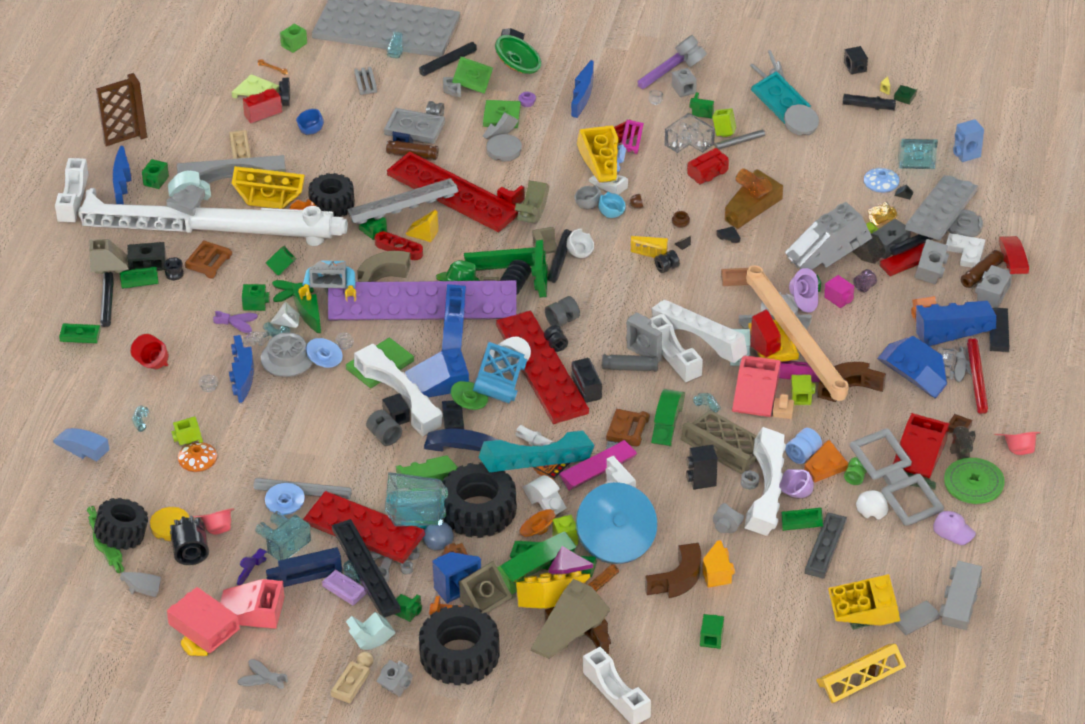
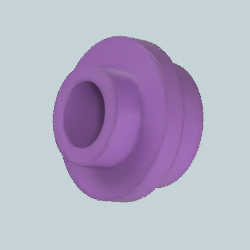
M526 91L519 95L518 100L521 101L523 107H531L536 101V96Z

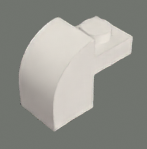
M542 475L522 487L531 504L539 502L543 510L552 509L556 515L567 508L557 492L560 488L546 475Z

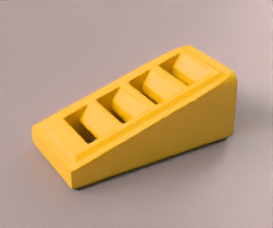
M631 236V252L655 258V256L660 254L665 255L668 251V238Z

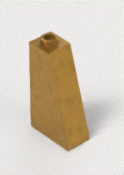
M754 170L726 205L725 221L739 229L783 199V185L762 171Z

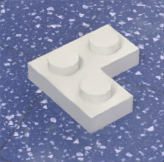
M949 233L946 245H948L947 251L962 253L960 266L972 268L981 261L985 239Z

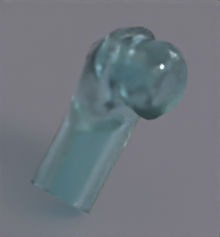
M270 322L265 323L263 329L271 337L280 333L290 332L288 326L282 325L280 329H276Z
M699 393L693 399L696 406L708 405L711 411L715 413L721 409L714 396L710 393Z
M143 405L136 407L132 416V422L139 432L146 429L142 418L147 417L146 413H149V409Z

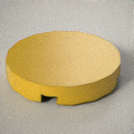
M165 507L156 511L150 519L151 533L158 539L164 538L165 541H171L170 525H175L174 520H180L182 516L189 518L188 513L179 507Z

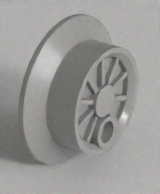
M295 333L277 334L269 340L268 345L261 354L262 366L266 371L276 376L290 377L299 375L308 370L313 364L306 354L308 343Z

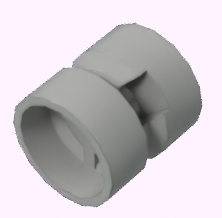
M690 35L675 47L680 56H684V61L689 67L707 55L702 46L697 45L698 41L693 35Z

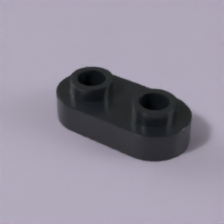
M289 77L282 78V81H279V95L283 106H290Z

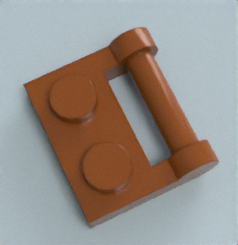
M203 240L186 260L185 268L205 274L208 278L213 279L217 274V270L233 253L229 248ZM219 254L220 256L211 267L208 266L214 257Z
M616 409L606 435V441L620 443L625 440L630 446H639L642 441L641 435L645 424L649 422L650 414L645 411L637 413ZM633 422H638L634 434L629 436Z

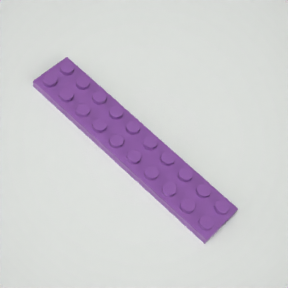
M516 281L355 282L354 289L356 290L357 297L355 302L353 296L348 297V302L345 300V290L348 288H328V320H444L447 284L466 286L464 319H502L517 314Z

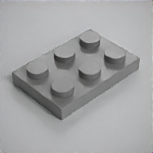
M395 108L384 128V135L392 136V132L395 131L410 134L412 139L416 141L435 144L445 124V117Z

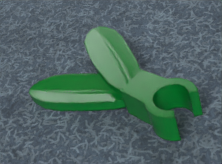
M284 280L273 281L272 285L275 288L284 290L276 294L273 301L282 302L292 297V284L296 283ZM313 287L309 288L310 293H313V292H314V288H313Z

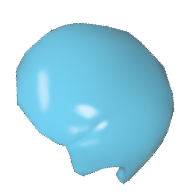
M607 192L605 195L601 194L598 208L604 216L616 218L624 213L626 205L621 196Z

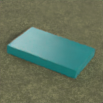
M777 71L754 84L750 89L784 124V115L789 107L799 104L811 108V105Z

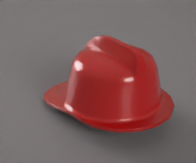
M142 334L133 341L130 352L131 356L138 363L154 370L168 366L169 353L166 345L154 335Z

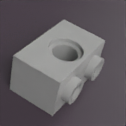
M926 239L914 278L936 284L937 279L942 278L945 270L942 264H946L949 254L946 253L948 245Z
M991 265L988 272H984L982 283L977 284L975 293L978 294L977 301H989L992 307L998 308L1011 286L1012 274H1010V271Z

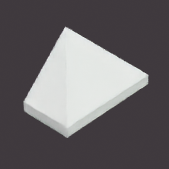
M285 302L270 323L296 328L299 325L300 314Z

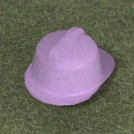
M802 268L790 281L789 291L794 297L798 308L808 313L814 311L818 306V279L811 269Z

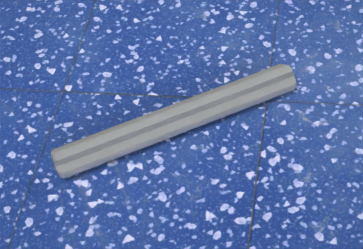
M255 478L254 480L255 490L268 491L277 484L292 483L299 486L304 495L321 496L327 491L342 498L350 499L352 494L350 487Z

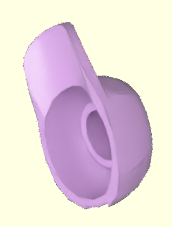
M788 469L783 474L779 488L790 497L805 498L812 493L814 483L810 473L806 470Z
M953 511L941 512L933 524L936 534L959 545L967 544L976 535L975 531L965 523L964 518Z

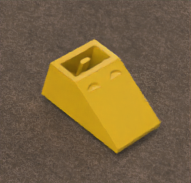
M581 571L554 575L543 573L540 574L539 578L537 576L524 577V581L516 582L518 607L545 609L555 607L562 593L573 579L585 583L590 578V574H581Z
M889 574L828 588L836 621L878 626L900 621Z

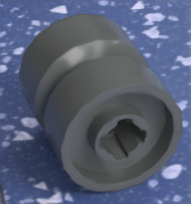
M567 296L559 300L558 303L555 302L546 306L545 316L551 326L558 325L561 327L567 322L579 318L580 309L575 299Z
M377 410L367 419L366 427L384 446L396 443L402 435V427L385 410Z

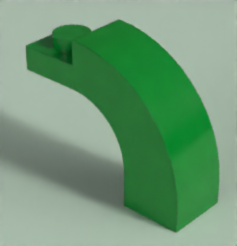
M664 389L662 391L654 418L655 425L652 444L672 446L677 416L683 410L685 392Z

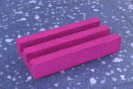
M626 120L621 145H624L627 152L634 151L635 154L638 153L644 123ZM630 124L632 125L629 144H625ZM639 126L636 145L632 146L635 128Z

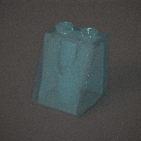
M388 472L385 511L394 526L442 525V519L446 515L444 500L448 496L447 487L444 486L440 479Z

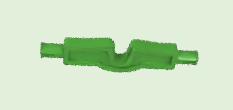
M94 506L88 507L87 512L90 515L88 519L93 530L95 547L104 554L109 566L114 565L116 572L120 573L121 571L122 573L124 567L120 550L114 547L110 548L107 544L101 543V540L96 538L94 525L97 511Z

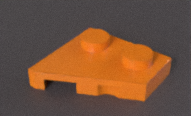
M828 440L806 462L804 470L810 473L815 483L846 471L849 463L833 443Z

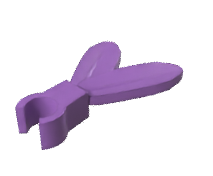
M215 311L213 322L215 324L230 323L244 333H251L252 328L246 322L254 321L258 318V315L255 313H243L230 317V314Z

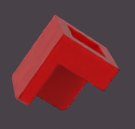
M521 185L515 191L501 186L497 190V196L514 205L516 203L520 204L525 200V187Z

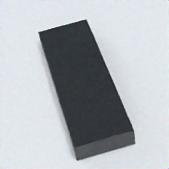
M992 308L996 314V329L989 331L990 351L1009 352L1008 308Z

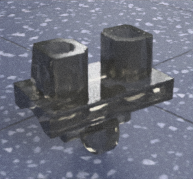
M958 426L952 433L953 441L950 452L951 454H956L957 460L970 458V452L973 451V443L976 437L975 431L969 432L966 427Z

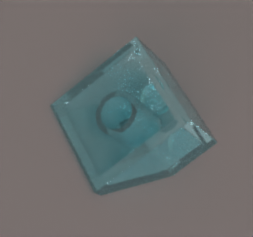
M901 139L898 151L899 168L935 169L938 139Z

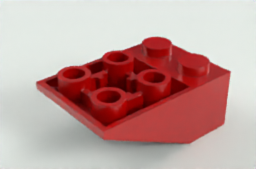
M911 413L900 441L901 447L912 461L910 466L903 468L905 472L921 474L923 477L931 478L947 442L950 423ZM897 454L893 464L901 461Z

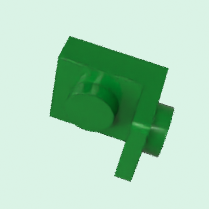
M374 217L369 218L367 222L359 224V230L374 240L377 233L387 232L386 218L382 217L379 220L374 219Z
M400 594L396 598L401 607V612L394 615L411 622L415 616L421 613L420 595L417 594L411 599Z

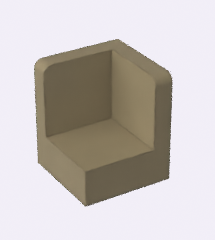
M554 227L532 230L534 247H536V240H543L546 254L557 251Z

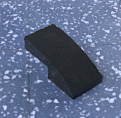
M454 400L442 401L444 429H464L462 406L458 405Z

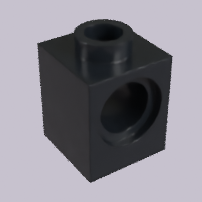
M861 46L847 48L844 51V64L851 75L867 72L868 57Z

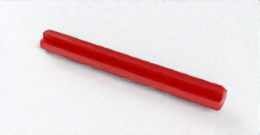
M969 338L967 340L977 412L979 414H986L988 412V403L978 340L976 338Z

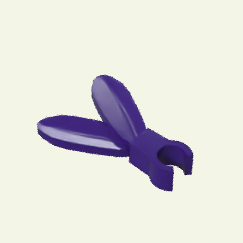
M259 548L252 557H244L240 561V566L244 569L238 577L237 585H242L255 565L259 566L267 560L264 555L268 551Z

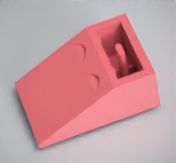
M746 355L742 357L732 412L771 417L780 378L781 360Z
M261 579L223 590L220 603L238 615L239 625L277 629L285 598L283 581Z

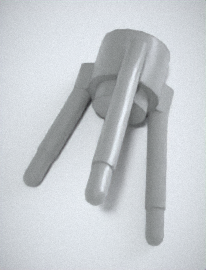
M769 50L768 53L774 66L770 70L769 75L777 71L786 80L780 61L776 63L771 50ZM754 64L750 65L763 78L767 77V75L763 73Z

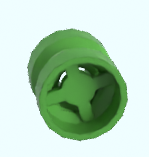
M857 457L849 461L848 468L844 473L845 480L852 485H860L867 473Z

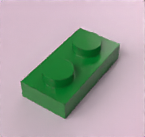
M63 323L59 339L60 342L97 344L101 328L100 325Z

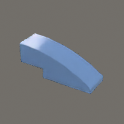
M65 429L53 440L54 444L82 459L87 456L96 462L110 450L107 438L83 429Z

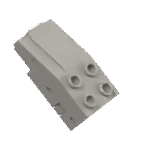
M844 202L816 220L786 250L785 254L791 263H794L800 270L802 268L812 270L820 264L827 268L852 252L853 249L855 250L872 239V236L862 215L847 202Z

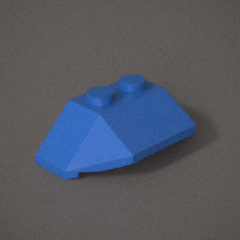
M915 336L888 344L877 358L880 362L935 399L947 385L943 356Z

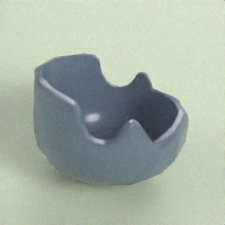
M442 521L432 522L424 530V543L434 551L443 550L454 539L452 528Z

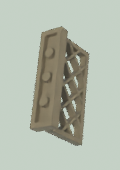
M711 410L693 423L687 421L683 424L681 435L683 442L692 447L713 444L718 461L740 474L749 471V467L758 461L753 454L756 435ZM711 418L717 422H707V420ZM709 428H718L719 431L709 430ZM722 428H729L733 431H723ZM725 437H734L735 439H725ZM740 445H750V448H741Z

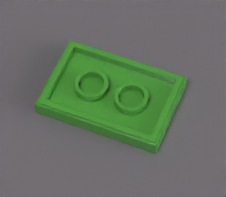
M390 337L376 345L389 360L395 363L399 370L414 362V356ZM354 359L346 364V370L370 389L381 383L374 379L365 378L354 366Z

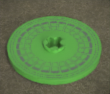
M963 458L953 462L945 471L944 484L947 491L953 497L966 503L982 504L996 499L1004 489L1005 480L1003 473L996 465L984 459Z

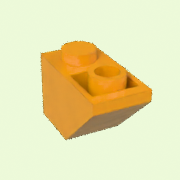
M718 540L703 558L702 573L708 588L732 584V575L735 574L734 565L732 562H729L727 547L724 548L721 540Z

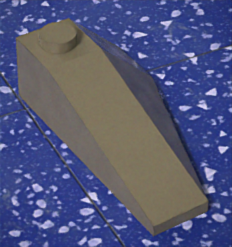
M573 579L556 603L533 643L531 651L550 659L568 647V643L578 637L580 639L584 636V632L599 626L610 612V608L591 586Z

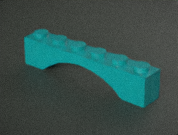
M583 430L567 432L559 441L543 446H524L503 440L483 442L479 459L489 472L585 461L591 457L595 445Z

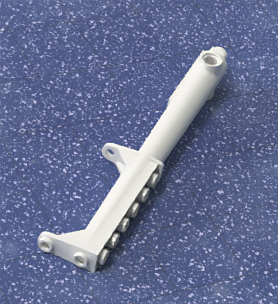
M95 188L86 190V198L82 206L79 207V217H81L82 226L181 231L191 233L193 229L296 236L306 237L307 244L311 246L322 244L324 238L331 239L333 235L342 236V234H346L348 227L347 219L334 217L333 212L321 211L316 206H309L304 210L273 208L253 210L201 208L199 206L195 208V215L191 216L167 206L104 204L96 197Z

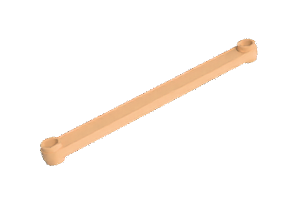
M756 265L750 266L746 275L747 283L751 285L830 392L831 397L837 401L844 400L848 394V382L841 377L764 274L763 269Z

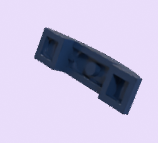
M441 429L428 433L424 449L443 452L444 447L481 451L483 442L499 439L471 430Z

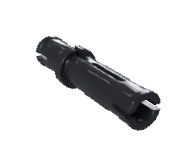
M845 93L843 95V105L875 108V110L887 109L895 111L896 108L895 99Z

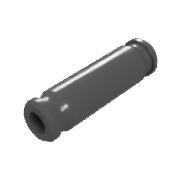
M604 354L602 356V369L652 370L657 372L658 357Z

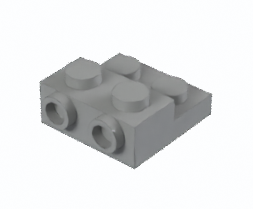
M636 312L626 322L627 348L641 356H657L659 363L662 360V332L651 327L652 320Z

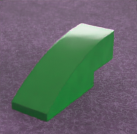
M303 283L292 284L294 302L298 313L316 333H321L317 295L311 294L312 298L309 301L306 295H304L301 300L298 291L301 287H304Z

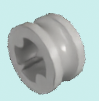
M754 471L743 472L741 486L749 490L755 489L759 483V475Z

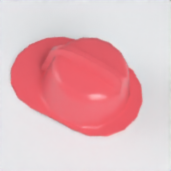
M1041 432L994 435H1005L1009 450L1012 453L1026 455L1035 451L1036 435Z
M234 508L193 517H200L206 530L211 534L217 535L230 530L231 511Z

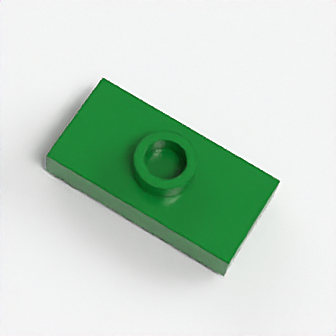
M157 267L122 271L120 273L122 289L159 284Z
M822 507L781 512L783 531L823 527Z

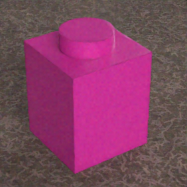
M837 275L825 283L824 297L839 308H842L852 302L854 298V285Z

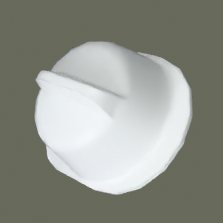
M511 337L498 344L525 354L524 358L527 361L531 355L529 344L520 337ZM490 350L489 353L493 359L500 357L497 351ZM512 356L507 358L511 365L519 361V359ZM503 360L496 362L500 370L507 367Z

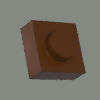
M954 414L949 421L948 432L964 438L971 428L973 420Z

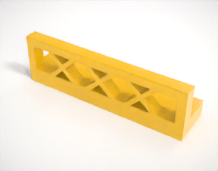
M896 643L887 644L816 679L819 687H825L831 703H834L905 668L906 665ZM894 654L899 664L893 668L885 665L888 656ZM872 664L880 666L878 675L875 677L867 674ZM854 673L862 675L860 684L857 686L849 684L851 675ZM836 682L844 685L841 694L837 696L834 695L830 686Z

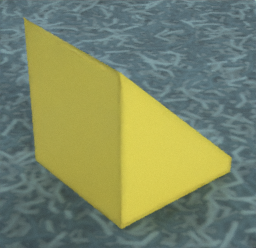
M887 76L881 82L880 91L890 95V83Z

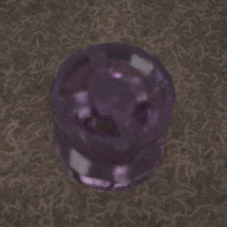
M865 269L854 278L853 282L860 292L865 293L870 287L876 285L877 277L871 270Z

